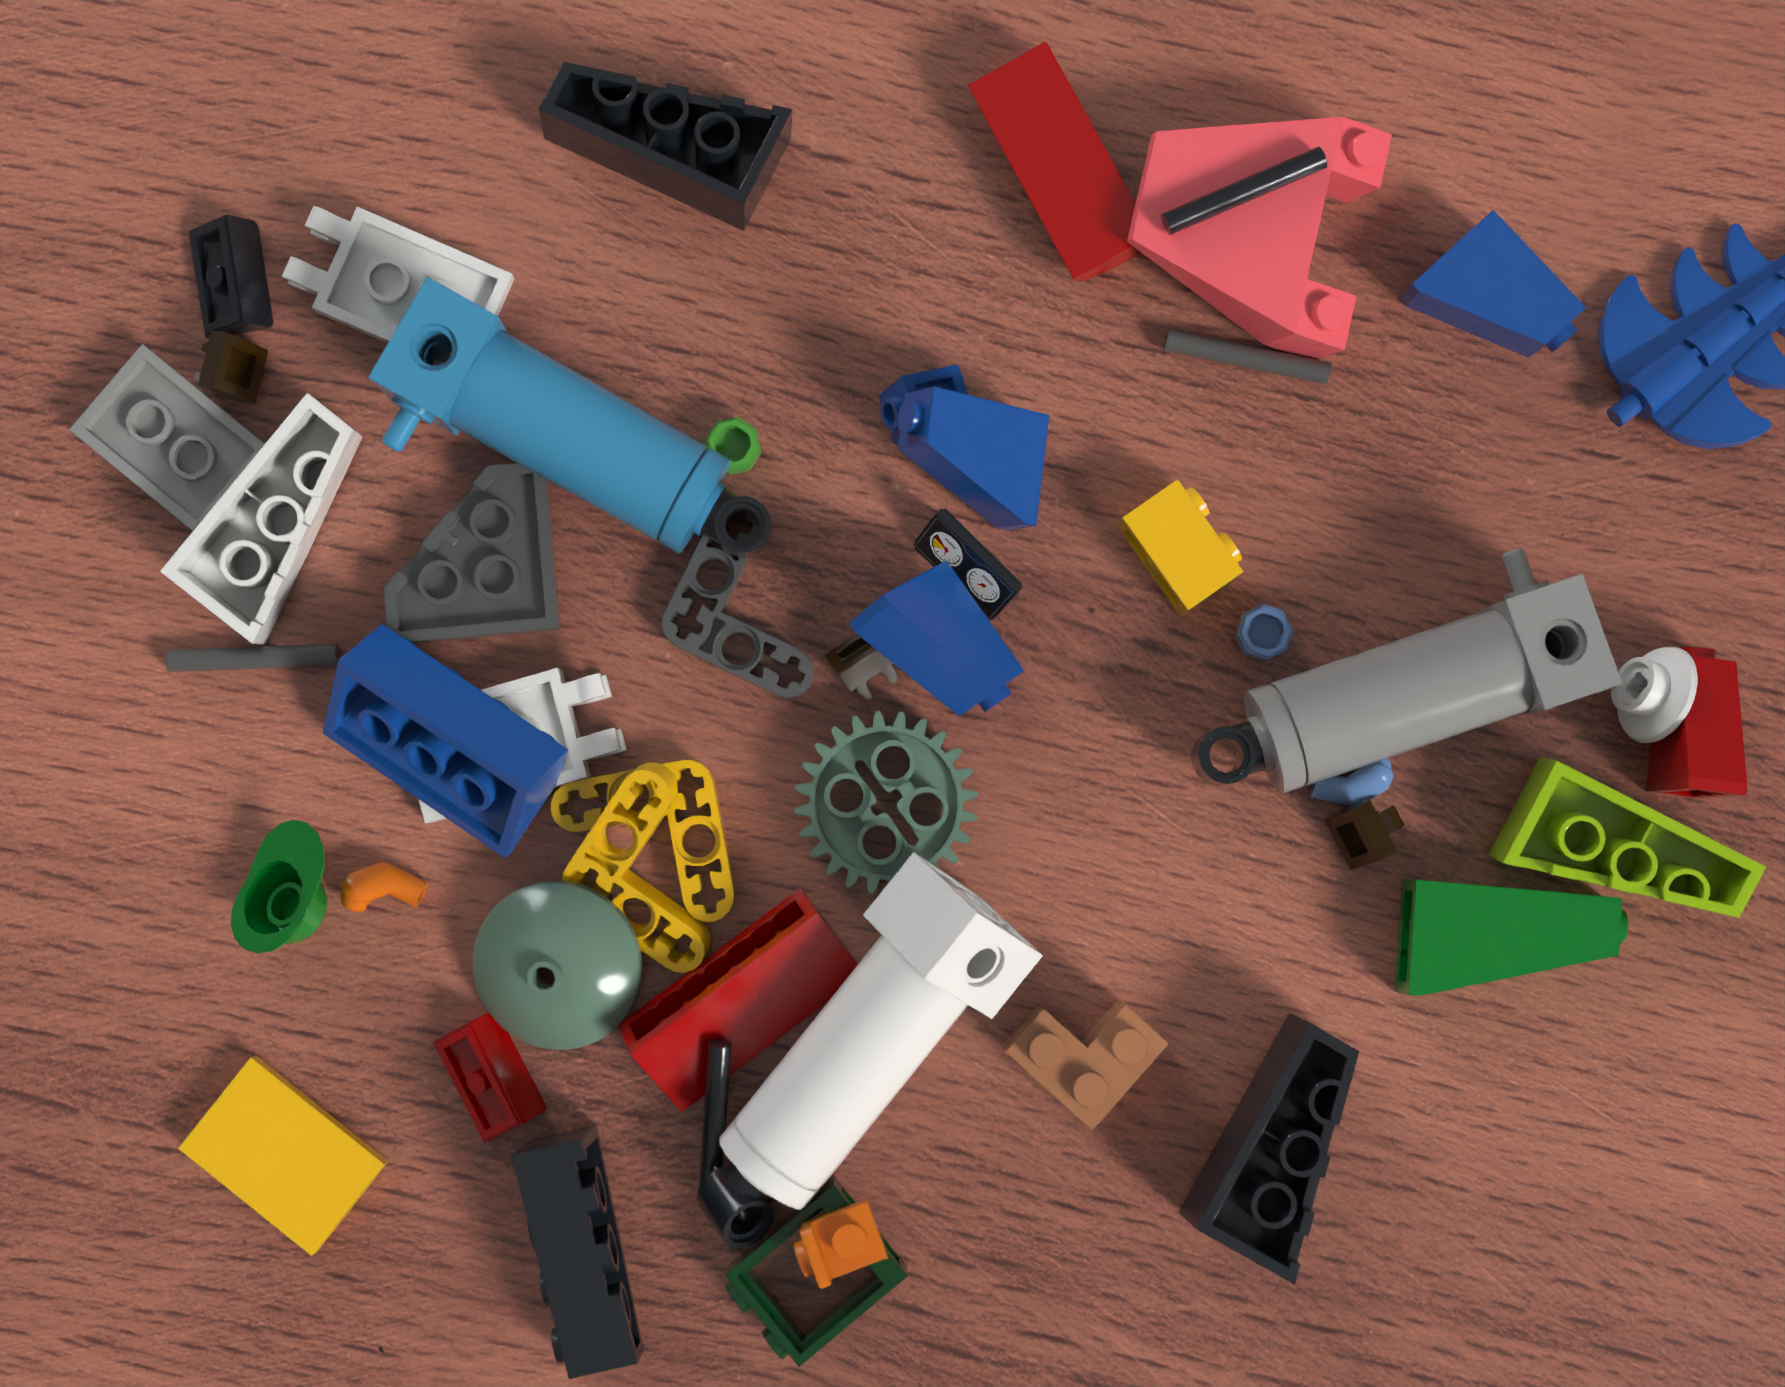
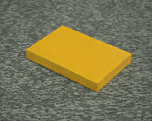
M257 1055L250 1057L178 1148L311 1256L318 1252L389 1162Z

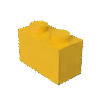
M1177 479L1122 517L1116 527L1179 616H1182L1244 571L1238 564L1242 560V556L1237 546L1224 532L1217 535L1205 518L1209 514V509L1202 497L1191 486L1185 490Z

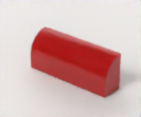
M1047 41L967 85L1074 281H1084L1101 275L1141 254L1139 250L1127 242L1136 203Z
M800 887L702 961L696 969L686 973L617 1026L630 1055L674 1105L683 1112L705 1095L709 1041L724 1039L732 1043L731 1076L826 1004L857 967L858 963Z

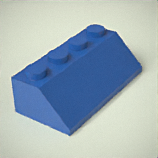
M383 624L378 626L338 660L323 734L506 859L514 850L556 786L569 749L558 743L550 734L540 731L509 710L504 703L493 699L463 679L455 670L447 668L423 652L412 641L401 637Z

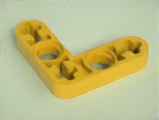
M680 760L661 764L674 774L677 783L682 780V771L687 769L691 770L693 777L703 778L704 788L696 790L695 797L698 808H702L707 804L710 805V817L691 816L679 822L677 810L689 811L687 798L683 793L677 794L674 803L665 816L668 817L680 887L686 910L693 918L702 922L717 921L724 918L732 910L736 891L714 778L711 771L705 765L694 760ZM633 770L572 781L562 785L554 793L551 800V814L554 821L561 828L570 832L590 831L605 808L585 811L584 821L577 823L574 815L564 814L563 805L572 802V793L575 791H579V795L583 799L601 798L602 795L598 790V786L608 784L607 803H609L623 780ZM652 780L645 783L649 791L648 802L657 797L655 791L658 785ZM613 821L608 823L606 828L623 825L624 823ZM696 824L708 826L715 836L713 850L704 857L690 855L683 845L685 832ZM720 859L722 871H710V877L714 888L724 889L725 899L717 902V912L708 913L705 904L696 905L694 900V894L703 890L701 873L689 878L687 866H706Z
M647 762L639 765L623 780L566 866L562 875V881L584 885L582 883L585 879L584 873L592 868L599 874L596 878L597 884L592 887L593 890L608 897L616 885L623 888L612 902L624 915L623 904L626 899L638 898L644 901L651 911L650 922L636 924L628 919L637 936L640 950L667 969L686 973L696 969L709 953L712 941L708 927L702 921L693 918L685 908L629 870L674 803L678 794V783L674 774L666 766ZM652 780L658 785L655 791L657 797L651 799L639 814L636 810L631 809V807L643 793L644 788L641 785ZM613 821L626 824L633 833L634 842L632 847L623 849L613 846L606 836L607 824ZM664 917L670 922L657 938L651 933L657 928ZM686 934L692 939L689 949L683 954L674 947L677 945V939Z

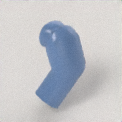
M1387 758L1360 767L1347 777L1337 775L1310 784L1309 797L1350 807L1372 800L1389 789L1394 776L1391 770V762Z

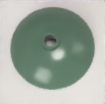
M560 880L542 881L526 885L500 901L487 915L478 931L472 962L478 994L493 1019L505 1031L517 1039L536 1047L552 1050H569L584 1047L612 1032L627 1016L637 998L643 968L637 936L621 910L607 897L592 888ZM540 967H547L554 973L555 982L553 984H548L541 980L539 977Z

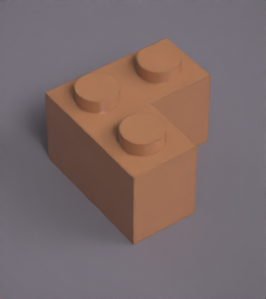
M1117 1000L1081 1042L1038 1004L1001 1047L1005 1053L1093 1131L1169 1043L1130 1007Z

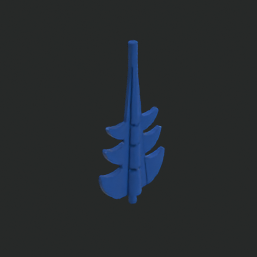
M1733 224L1728 229L1723 244V265L1727 277L1733 284L1726 288L1715 282L1703 270L1693 248H1684L1672 271L1670 284L1673 307L1679 316L1676 320H1671L1659 313L1642 293L1636 276H1627L1617 286L1606 303L1598 328L1600 356L1605 369L1608 370L1611 377L1620 386L1619 391L1622 397L1607 409V415L1611 422L1621 427L1637 415L1646 420L1650 419L1672 439L1682 444L1705 449L1738 446L1766 433L1771 428V422L1747 408L1734 394L1728 379L1733 375L1742 382L1761 389H1785V356L1779 351L1772 339V335L1776 331L1785 338V253L1773 261H1769L1752 245L1741 225Z

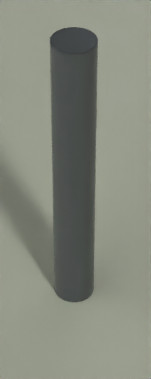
M1172 329L1167 330L1163 351L1322 384H1327L1332 363Z
M338 644L167 650L165 657L168 672L337 666L338 660L341 659Z

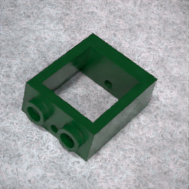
M835 1176L820 1188L805 1208L792 1211L759 1241L755 1242L733 1260L725 1274L730 1281L725 1287L735 1304L746 1314L753 1309L766 1326L762 1334L771 1349L781 1359L790 1355L798 1367L908 1277L906 1263L881 1234L888 1258L869 1265L875 1274L802 1333L754 1273L752 1268L801 1228L802 1222L814 1218L823 1209L826 1213L856 1203Z

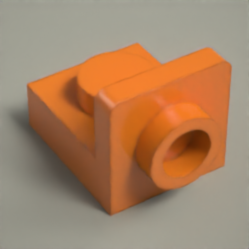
M868 1198L802 1222L800 1228L802 1240L793 1243L804 1277L814 1274L820 1289L832 1285L833 1278L888 1258Z

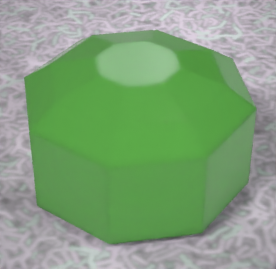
M739 417L717 421L705 439L706 446L709 449H713L732 460L727 472L728 475L750 471L761 455L756 428Z

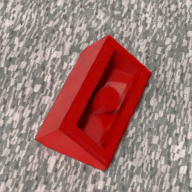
M489 1012L433 1042L484 1143L526 1123L546 1110L545 1103L509 1033L493 1019Z

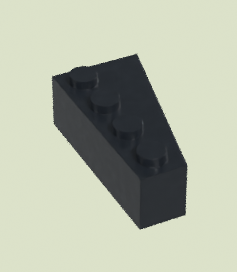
M563 62L538 108L545 140L743 231L791 140L793 109L772 105V110L746 105L745 99L722 95V99L692 94L689 93L688 87L669 83L666 84V88L639 83L635 76Z
M1289 1013L1178 1213L1196 1230L1295 1285L1301 1265L1297 1260L1304 1235L1309 1236L1315 1215L1312 1211L1316 1191L1320 1177L1325 1178L1331 1157L1327 1152L1334 1126L1340 1124L1360 1051L1312 1023Z
M597 1125L531 1139L514 1152L511 1158L527 1216L530 1240L536 1251L541 1270L539 1281L544 1304L550 1306L555 1328L551 1331L555 1359L558 1364L565 1363L569 1379L638 1364L644 1352Z

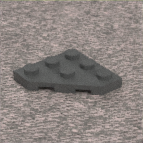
M518 463L487 466L473 482V488L453 511L451 509L421 543L423 546L402 571L398 570L384 587L387 627L401 637L409 639L414 644L561 630L549 484L547 479Z

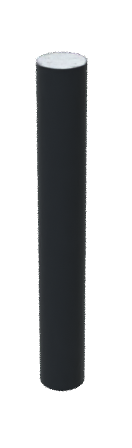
M1318 146L1162 213L1161 219L1164 228L1169 235H1172L1327 168L1326 156L1321 147Z
M714 1039L708 1043L699 1187L710 1173L723 1167L724 1151L720 1146V1136L726 1130L732 1043L724 1039Z

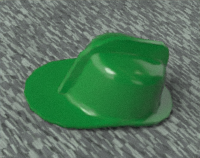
M294 819L280 823L267 834L258 849L246 881L233 904L230 925L234 939L244 950L257 954L272 952L284 944L290 945L305 940L313 935L322 924L327 912L328 900L321 879L325 866L324 847L318 832L309 823Z

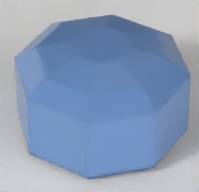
M1262 604L1240 616L1234 637L1243 655L1264 662L1288 649L1293 628L1284 610Z

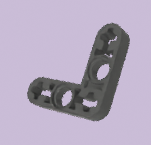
M747 514L746 516L747 524L752 527L749 534L739 532L735 541L748 542L758 534L759 525L751 515ZM702 535L664 612L662 628L666 638L678 649L777 697L795 699L806 694L814 680L813 664L808 655L800 649L724 613L751 558H741L735 561L725 551L709 548L712 539ZM708 560L722 561L729 570L728 581L717 590L703 588L697 580L699 567ZM691 588L702 599L714 601L717 604L713 611L702 605L697 615L698 623L703 626L702 632L699 635L689 633L684 640L678 638L680 629L673 622L677 615L682 617L689 615L695 602L693 599L684 598L687 590ZM738 633L749 636L755 646L752 658L741 665L729 663L724 658L722 650L726 639ZM765 645L776 648L769 657L781 665H787L791 658L799 661L798 671L804 675V680L801 684L791 682L787 689L781 688L778 685L780 682L779 675L766 667L763 669L762 678L751 674L762 662Z

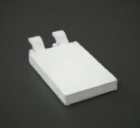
M313 206L305 227L311 230L310 234L325 242L339 245L328 272L291 256L282 275L284 279L289 280L288 284L306 293L317 295L312 306L316 313L386 343L390 341L426 277L435 280L496 316L499 315L514 281V276L510 272L359 207L356 208L351 221H348L327 210ZM452 351L438 355L434 363L437 365L445 363L450 358Z
M554 668L481 690L493 699L504 703L509 710L540 731L550 734L558 743L569 749L554 788L572 781L591 778L587 761L627 751L621 729L610 728L581 737L573 711L574 706L612 697L607 675L601 676V673H597L566 683L563 670ZM419 800L425 823H434L447 819Z

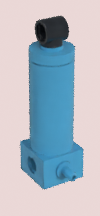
M426 277L368 377L387 398L391 399L390 402L400 408L382 438L383 444L400 452L405 447L420 420L430 425L433 423L455 436L460 431L653 540H659V543L678 554L683 551L694 533L697 535L703 534L712 539L728 555L739 559L751 558L759 554L767 546L771 535V519L766 507L757 499L737 496L727 490V486L722 484L730 468L731 459L713 449H709L705 444L508 334L498 316L435 280ZM452 351L450 358L445 363L433 366L434 360L438 355ZM737 514L751 515L759 525L758 534L748 542L735 541L726 531L728 521Z

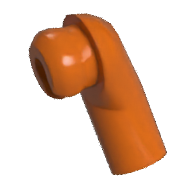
M380 862L350 873L340 886L342 892L340 901L347 910L362 912L366 910V907L373 900L388 894L416 908L422 901L429 883L392 864Z

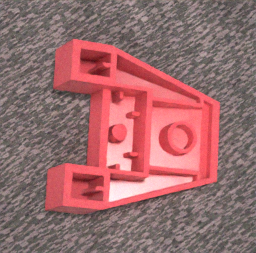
M1346 117L1156 131L1151 134L1127 242L1263 345L1312 359L1343 351L1346 347L1356 295L1308 279L1326 196L1347 203L1379 189L1392 134ZM1318 146L1321 147L1326 156L1327 168L1172 235H1169L1164 228L1161 219L1162 213Z

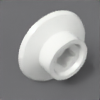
M1678 647L1658 648L1643 657L1630 659L1619 669L1618 673L1622 684L1612 687L1611 697L1614 705L1617 707L1618 718L1626 734L1634 741L1640 743H1653L1671 734L1687 716L1696 695L1697 669L1689 653Z

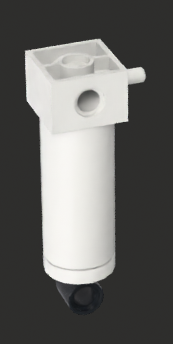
M915 852L911 854L863 914L882 934L881 937L736 1116V1119L732 1121L720 1136V1146L734 1165L723 1166L710 1173L700 1185L696 1199L700 1209L724 1242L730 1247L742 1248L750 1246L759 1241L768 1232L773 1224L775 1215L771 1205L774 1199L791 1208L798 1210L805 1208L965 1008L969 1005L992 1019L1043 956L980 895Z

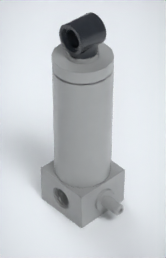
M1517 548L1503 553L1502 560L1514 591L1503 595V601L1476 611L1474 615L1272 682L1269 685L1266 684L1246 691L1244 695L1247 716L1245 722L1234 726L1219 727L1200 736L1193 745L1191 753L1192 767L1198 777L1206 783L1217 786L1237 783L1250 774L1264 771L1267 773L1275 789L1279 793L1284 794L1304 787V785L1307 786L1511 716L1516 717L1547 710L1621 685L1620 675L1583 574L1550 585L1548 580L1536 584L1524 549ZM1216 741L1228 742L1236 751L1237 760L1235 766L1229 772L1217 770L1210 761V750Z

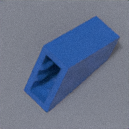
M1494 210L1427 269L1398 298L1406 307L1528 358L1543 346H1546L1551 353L1560 347L1578 330L1571 321L1586 308Z
M935 386L906 393L897 417V426L900 431L898 450L997 529L1012 530L1036 526L1050 415Z
M947 560L883 594L849 622L856 634L958 716H961L978 704L984 713L1012 694L1006 684L1024 672L1022 666Z

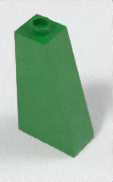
M1402 879L1395 992L1423 996L1619 956V946L1624 943L1628 933V916L1626 911L1622 910V898Z

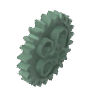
M875 711L873 727L865 728L862 721L856 715L852 717L853 734L846 736L836 726L831 729L836 741V745L832 749L816 742L814 747L823 758L820 765L810 762H803L802 767L814 778L812 783H803L795 786L796 791L810 796L809 804L801 805L794 809L795 814L809 816L812 824L799 832L800 837H818L820 842L813 848L810 856L815 858L828 853L832 857L825 872L828 875L833 874L842 866L848 869L846 886L849 888L861 875L867 877L868 894H874L879 880H887L889 883L913 852L938 867L936 861L941 857L949 862L957 863L959 859L950 848V845L953 841L959 843H970L971 838L961 831L959 827L961 822L977 821V815L963 809V802L978 797V792L962 789L961 782L974 772L972 768L955 769L953 763L963 751L961 748H956L945 753L940 748L947 734L944 730L931 739L924 736L927 720L924 718L916 724L913 730L905 728L904 712L899 711L893 726H885L881 712ZM888 748L902 750L909 759L908 772L899 779L883 777L876 767L878 756ZM857 761H863L887 794L896 790L901 795L902 799L897 802L896 807L917 836L918 842L916 845L911 846L907 843L888 814L884 812L876 816L872 812L871 807L875 805L876 798L856 771L855 763ZM843 780L856 782L863 791L861 805L852 812L843 813L838 811L831 802L833 787ZM930 794L939 800L942 806V814L935 824L922 826L912 819L909 806L915 796ZM875 826L889 828L896 838L894 852L885 859L870 857L863 847L865 833Z

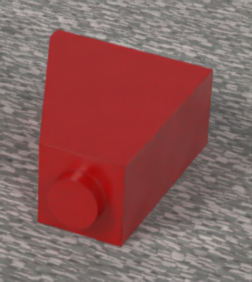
M1681 647V649L1689 653L1696 665L1698 677L1696 695L1682 723L1665 738L1651 743L1646 792L1700 799L1746 796L1747 774L1737 662L1716 659L1715 649Z

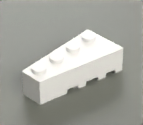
M307 393L160 572L249 642L265 645L363 436Z

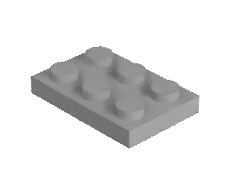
M143 344L69 429L192 531H194L265 445L261 439Z

